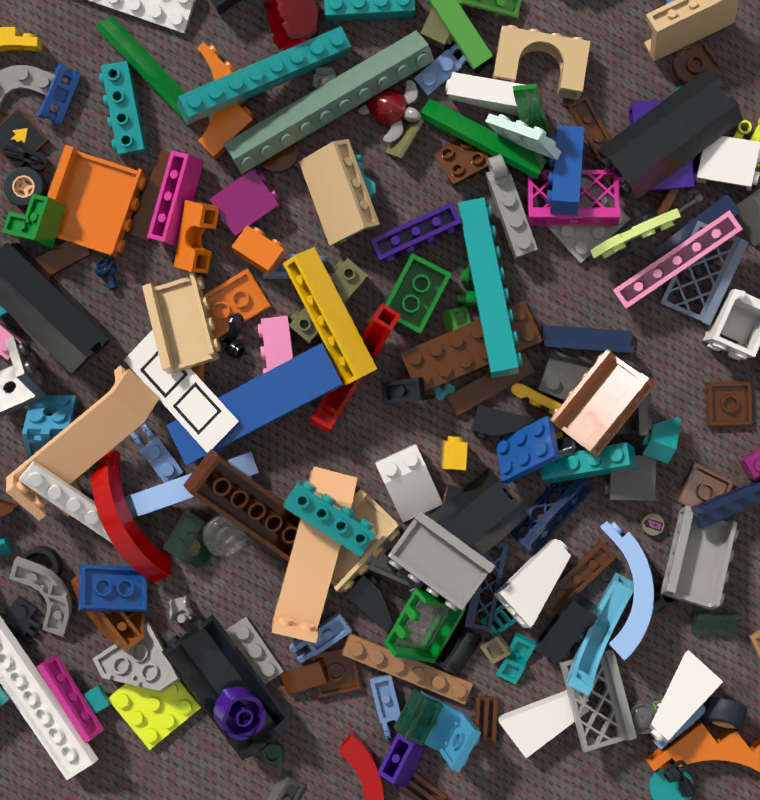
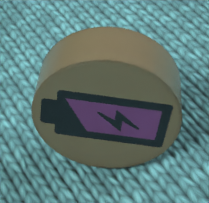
M648 513L641 520V528L648 535H658L664 529V520L656 513Z

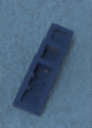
M726 194L653 249L651 253L658 260L690 238L698 220L709 225L729 210L734 217L741 211Z

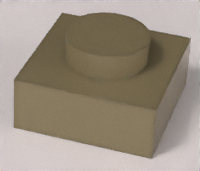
M500 633L480 645V648L492 665L509 656L512 652Z

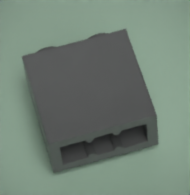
M635 454L637 469L607 474V481L603 482V494H606V498L609 500L655 501L656 459L642 454Z

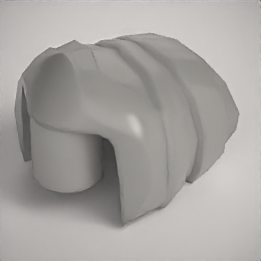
M332 67L316 68V74L313 75V87L317 89L336 78L335 70Z
M187 596L170 600V620L186 624L194 615L192 608H190L189 599Z

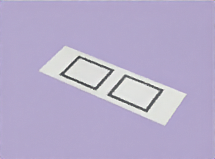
M153 330L124 359L128 366L160 398L159 400L207 453L239 422L191 368L172 374H167L162 370Z

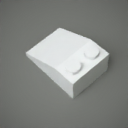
M416 444L375 462L402 522L416 517L420 511L425 513L442 505V500Z

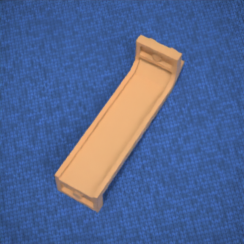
M120 365L114 370L116 381L107 394L6 477V493L39 521L46 516V503L49 500L19 481V477L32 461H36L70 484L142 425L160 399L130 368L125 370Z
M313 467L309 482L317 487L316 491L322 495L324 493L329 494L336 500L335 503L340 507L345 505L351 509L357 477ZM301 518L274 613L271 633L316 643L318 625L341 544Z

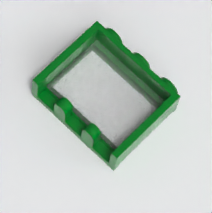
M415 588L384 644L394 657L435 663L466 608L463 611L458 608L455 612L445 604L447 600L441 595L436 598L428 591Z

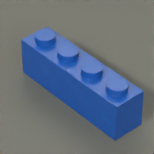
M557 125V134H552V140L556 142L555 146L561 151L558 160L550 158L549 166H554V170L549 171L548 185H552V190H547L546 204H551L550 213L578 215L584 127Z

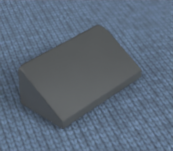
M282 771L267 800H297L306 784Z

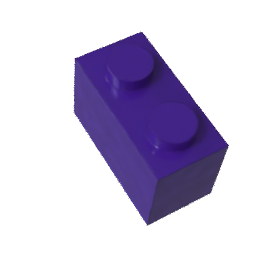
M397 733L377 774L394 785L407 788L427 747L409 736Z

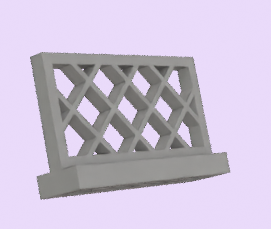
M614 649L604 650L596 672L593 688L599 679L604 682L605 689L602 695L593 689L590 694L592 693L600 698L595 709L585 704L589 696L585 694L582 701L575 698L574 690L571 686L567 685L566 679L569 672L567 666L572 664L573 659L560 662L583 752L637 738ZM604 701L610 704L611 711L608 717L599 713ZM583 707L593 712L588 723L583 722L580 717ZM596 716L605 720L601 731L592 727ZM609 724L616 727L617 737L609 738L604 735ZM589 729L598 734L595 743L590 745L587 744L586 740Z

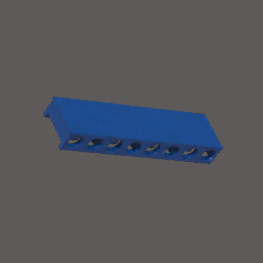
M321 343L219 397L218 399L239 422L216 444L213 450L217 452L345 385L325 344ZM178 420L166 425L185 465L196 463L207 455V452Z

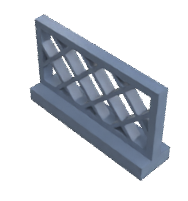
M698 220L691 236L696 234L700 227L704 228L708 224ZM734 235L729 238L734 240L729 250L720 252L719 247H716L718 254L706 259L703 256V260L685 268H689L693 278L690 282L681 285L677 277L678 274L673 276L660 303L711 325L749 241ZM728 253L724 261L722 255ZM720 257L722 262L721 269L711 273L707 261ZM704 262L708 275L696 279L691 267ZM718 274V276H717V278H716V280H715V282H714V279H713L712 276ZM710 277L713 284L712 289L701 293L697 282ZM675 281H676L677 284H678V286L672 288L673 285H674V283H675ZM695 283L699 295L686 300L682 287ZM680 289L684 301L676 304L667 301L670 292ZM708 295V297H707V299H706V302H705L704 299H703V296ZM700 298L703 304L700 314L691 311L688 302ZM685 304L687 309L679 305Z

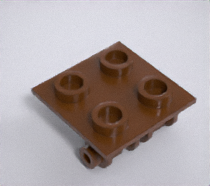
M457 139L433 152L449 177L448 180L451 186L455 184L458 186L466 178L469 180L471 179L470 176H476V173L484 169L487 170L489 167L487 162L489 156L487 153L461 139Z

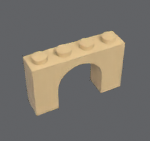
M514 25L502 26L492 79L515 83L519 60L529 52L543 51L553 56L560 67L557 97L579 100L583 92L591 41H586L581 37H564L559 33H541L536 29H519Z

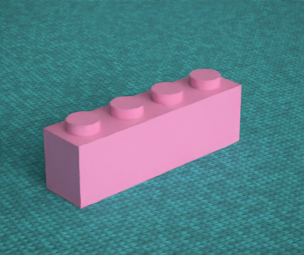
M289 316L261 319L262 324H258L259 338L263 337L264 346L260 347L262 360L266 359L267 368L263 369V374L294 358Z

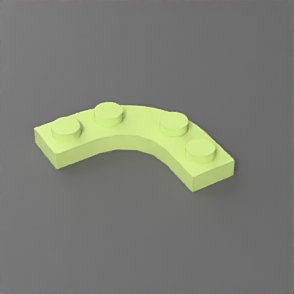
M676 208L649 219L626 232L617 234L590 250L593 258L602 255L603 259L624 249L626 247L625 243L634 238L642 236L644 239L655 234V229L657 228L663 231L674 226L673 221L681 217L678 209Z

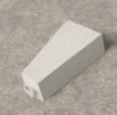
M452 72L451 79H448L446 83V92L451 100L519 116L513 86L525 84Z
M549 540L494 593V596L523 628H530L535 623L571 556L567 551V546L560 540Z
M689 650L684 654L649 727L652 730L650 732L657 741L661 742L663 740L666 744L723 682Z
M567 690L498 717L500 725L525 758H528L575 722ZM574 691L575 698L582 701L585 694ZM583 707L580 713V717H582L589 710Z

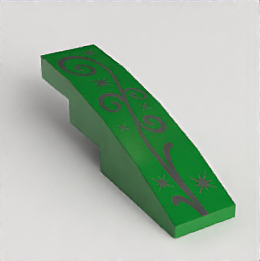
M537 84L513 86L520 121L532 129L535 126L547 132L546 136L549 135L545 110L542 104V95Z

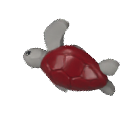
M407 80L404 95L399 91L386 89L367 100L366 104H363L358 110L362 115L371 113L372 117L382 125H391V129L383 138L385 142L392 143L403 135V118L410 122L421 119V114L417 109L408 107L417 101V86L412 80Z

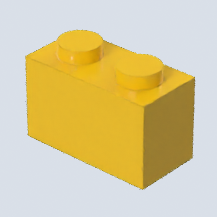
M448 436V440H443L441 461L443 469L466 470L468 443L462 441V437Z

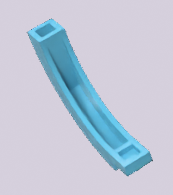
M616 572L597 606L596 615L598 618L592 627H587L566 679L567 685L571 686L574 691L584 693L589 696L593 689L596 672L610 636L634 592L633 581Z

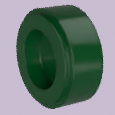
M269 742L264 746L262 759L266 764L274 766L283 760L284 749L279 743Z

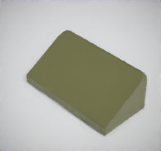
M421 118L415 122L404 119L402 123L404 127L403 135L398 140L390 143L386 154L398 161L401 160L421 128L424 119Z

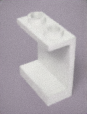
M726 136L720 137L703 150L697 182L706 184L707 180L746 186L747 191H751L752 186L757 185L760 172L756 171L757 163H760V142Z

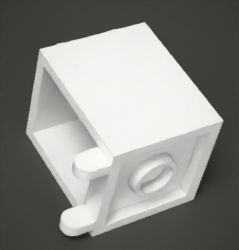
M732 289L726 291L703 338V341L708 343L707 347L715 351H727V356L739 361L740 359L746 360L747 358L755 357L760 347V299L746 294L743 290ZM720 334L724 335L730 339L737 341L738 343L735 344L719 336Z

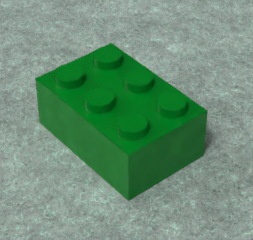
M412 253L385 304L401 314L397 324L420 335L452 273Z

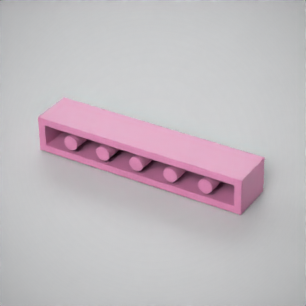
M729 210L613 291L624 307L628 308L743 230V228Z

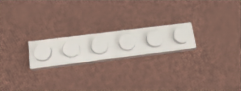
M33 460L19 477V481L111 542L99 518L95 502Z

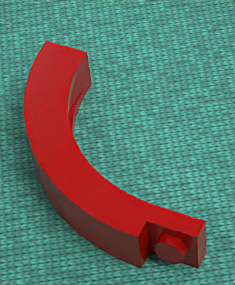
M383 303L362 335L363 342L373 361L401 317V314ZM364 376L326 394L309 422L324 432L329 433Z
M113 450L98 460V470L91 473L96 509L109 539L119 554L136 572L155 583L171 576L170 555L152 544L134 521L122 490L121 453Z
M353 730L339 746L338 752L351 764L362 784L365 800H384L382 776L377 774L379 770L377 761L368 745Z

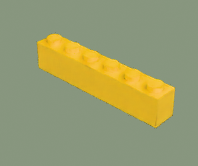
M315 247L296 254L284 262L283 265L345 385L375 371L377 367L373 358L370 356Z

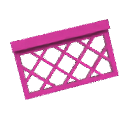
M542 170L539 177H543L547 183L540 189L533 183V177L528 175L529 225L618 226L621 218V211L619 209V180L617 175L610 170L581 171V177H588L592 183L586 189L580 186V199L585 195L593 203L589 207H581L579 205L578 215L550 213L551 207L549 206L551 204H546L544 207H533V200L539 195L547 201V195L543 191L549 186V171L553 170ZM603 177H613V185L608 189L599 182ZM594 185L604 192L597 200L588 192ZM608 195L614 201V207H604L600 201Z
M57 654L36 666V669L43 676L84 743L91 741L104 730Z

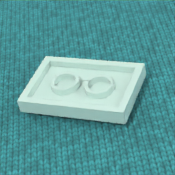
M489 113L485 122L497 134L527 150L558 160L561 151L555 146L556 142L546 136V131L536 126L532 129L519 120L516 123L512 122L511 119L502 114L495 116Z

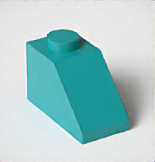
M676 417L654 424L649 431V435H643L641 445H644L642 455L668 464L677 448L681 418Z

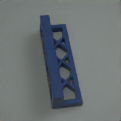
M542 326V348L605 352L608 349L612 353H634V346H631L632 331Z
M583 478L576 479L570 486L564 487V481L552 483L526 512L528 518L511 531L510 534L532 554H535L593 488ZM553 493H559V499L555 503H549V497ZM544 509V516L539 520H534V514L537 510ZM529 526L528 534L522 539L517 533L522 527Z
M760 478L692 506L691 510L698 528H705L759 505Z
M499 541L495 545L502 548L500 556L494 560L489 556V551L483 555L484 558H488L495 565L496 577L489 582L485 578L483 580L485 585L482 586L481 583L466 604V610L461 619L464 627L491 631L497 602L494 593L500 587L508 543ZM489 588L492 593L491 600L483 604L479 598L480 593ZM484 609L488 615L486 625L474 623L476 614Z

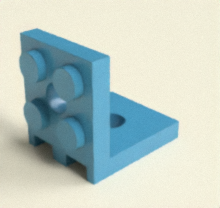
M47 395V397L29 404L22 431L28 458L73 422L77 405L76 395Z
M422 691L400 728L402 734L439 751L450 768L457 772H460L461 768L467 764L469 754L473 747L479 743L481 731L466 713ZM428 717H435V722L433 725H425V721Z

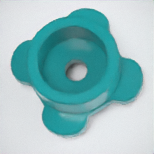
M450 383L444 389L437 388L434 392L438 400H443L446 395L455 392L456 388Z

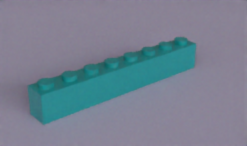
M340 26L178 96L177 107L185 123L189 125L313 71L316 68L336 61L348 54L351 45Z
M485 197L458 202L491 377L497 378L519 374V366L523 364L521 353L515 351L514 344H518L516 330L511 331L510 323L514 322L512 309H507L506 301H509L508 289L502 286L501 280H505L503 266L498 267L497 260L501 259L499 246H494L493 239L497 238L495 226H490L489 218H492L490 204L486 205Z

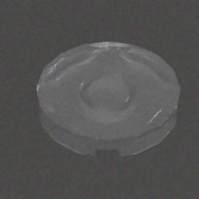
M219 514L212 518L205 526L203 543L208 551L215 556H230L239 551L244 545L247 532Z

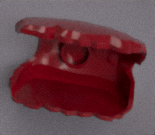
M265 0L263 2L265 9L268 10L266 18L268 19L270 31L274 34L272 40L279 50H287L312 39L319 33L321 9L319 3H316L315 0Z

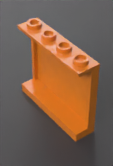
M65 145L47 197L66 206L56 238L117 258L118 253H122L125 246V240H123L125 233L131 229L132 213L139 206L140 199L138 196L140 190H144L146 186V174L142 169L138 168L137 171L79 152L74 147Z

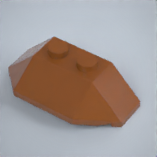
M79 575L71 580V584L79 603ZM85 611L106 639L126 652L145 637V612Z

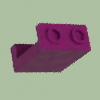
M253 168L209 199L214 206L220 207V216L236 238L239 237L247 225L251 227L273 210L280 208L277 203L281 200L273 189L271 191L267 189L265 184L268 181L261 171L256 173Z

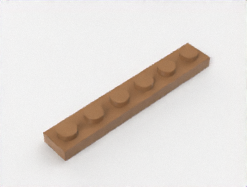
M349 633L341 653L343 656L462 704L466 703L473 683L424 662L394 657L387 647Z

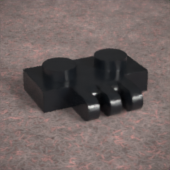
M20 595L5 614L3 620L16 639L19 637L31 645L34 640L27 634L29 633L33 637H37L39 632L32 627L34 626L42 630L43 624L32 617L38 607Z

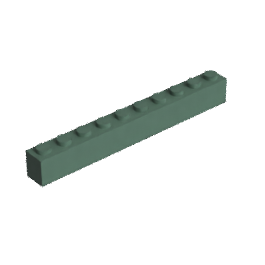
M417 30L225 142V148L240 173L247 172L433 62L434 59L429 44Z

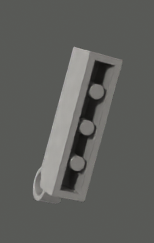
M501 154L488 158L487 162L490 172H487L484 177L513 258L515 260L534 253L538 248L512 175L505 165Z

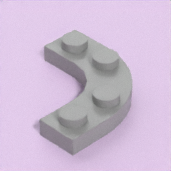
M15 65L0 70V109L5 98L16 90H32L46 96L54 74L28 65Z
M17 556L14 560L9 579L28 585L42 594L47 603V613L42 630L63 637L67 631L72 613V600L66 585L51 569Z

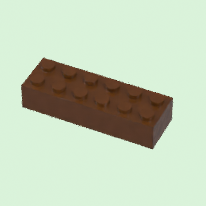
M525 300L507 307V309H512L514 322L510 323L511 331L516 330L518 344H514L515 351L523 353L540 346L543 340ZM480 319L400 353L409 377H423L425 394L489 367Z
M210 449L183 486L191 495L289 561L300 517L284 508L283 499L216 451Z

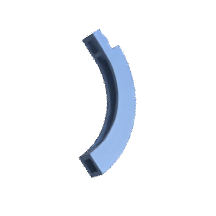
M252 452L228 460L249 476L259 473ZM191 474L124 497L132 517L141 516L194 497L183 486Z
M606 521L600 527L624 554L630 566L634 583L633 605L628 620L619 634L609 643L625 661L641 642L651 621L655 598L654 581L649 561L636 538L631 532L622 537L620 535L623 532L622 529L615 522L610 524Z

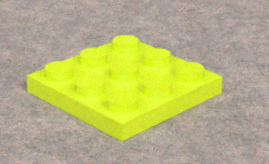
M181 680L163 692L125 683L108 697L114 708L149 750L202 707Z

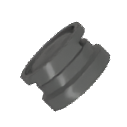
M635 700L629 704L635 732L638 734H649L652 731L649 727L657 711L649 702Z

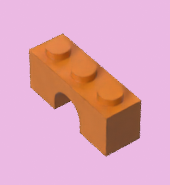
M185 200L174 267L189 272L208 273L212 251L206 250L203 247L202 234L207 228L216 229L220 207Z

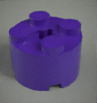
M228 687L222 691L217 699L213 717L229 737L235 740L249 739V736L254 733L257 734L262 729L266 720V711L262 702L247 688Z

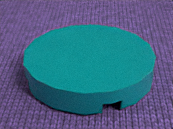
M664 768L654 771L655 773L649 780V792L653 800H691L692 797L681 796L678 781L669 783L662 774ZM685 770L683 772L685 777L694 785L690 774Z

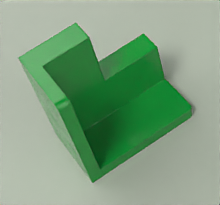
M32 194L25 215L8 212L2 233L23 242L53 248L66 206L50 197Z

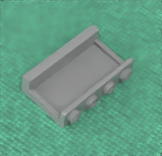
M686 505L680 509L660 594L709 610L721 606L725 597L723 587L729 579L728 564L734 556L732 546L739 533L737 529L738 522L734 520L731 522L721 520L705 528H698L691 506Z
M421 511L416 515L388 554V557L391 559L389 563L399 571L403 567L409 572L407 577L417 584L422 581L428 586L426 591L436 598L439 595L447 600L445 604L455 612L458 608L462 611L466 608L465 606L488 573H491L495 567L494 564Z

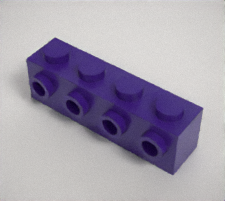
M453 202L370 239V243L379 263L384 261L387 264L398 259L396 255L405 252L407 255L416 251L419 244L425 242L426 245L437 241V236L443 233L448 236L457 232V227L462 222Z

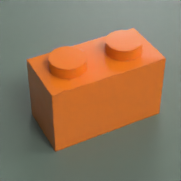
M248 225L231 246L235 255L270 277L286 257L283 249L284 246L276 239L269 240L259 228L254 227L252 229Z

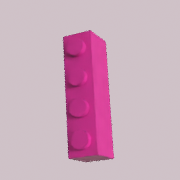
M171 150L147 238L177 247L185 200H194L204 161L192 155Z

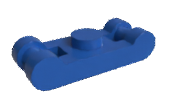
M59 63L37 116L42 119L47 118L53 124L59 126L63 121L81 73L76 70L71 71L67 69L66 65ZM63 77L69 79L67 85L61 82ZM52 104L58 106L56 112L50 110Z

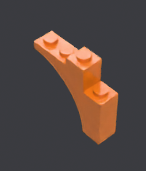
M203 42L197 47L199 53L208 63L214 81L236 71L228 61L223 63L218 58L220 53L213 45L208 47ZM246 100L214 113L206 131L198 140L215 160L227 150L224 146L225 142L248 130L254 124L252 112L245 105L242 108L240 107Z

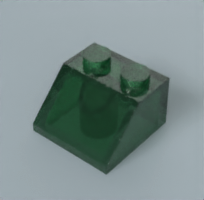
M187 508L162 549L185 562L205 568L227 530L194 510Z

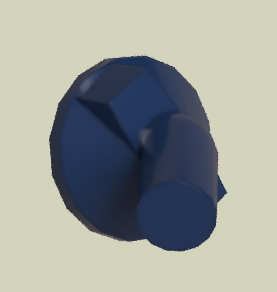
M105 258L96 264L94 272L99 278L105 276L109 290L113 291L118 288L113 273L117 267L113 259L108 260Z

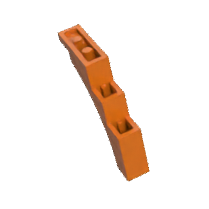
M696 720L695 723L664 748H658L646 757L645 760L654 771L663 769L672 758L675 762L683 760L686 764L709 760L730 761L748 766L760 772V737L749 746L736 730H725L716 738H713L699 720Z

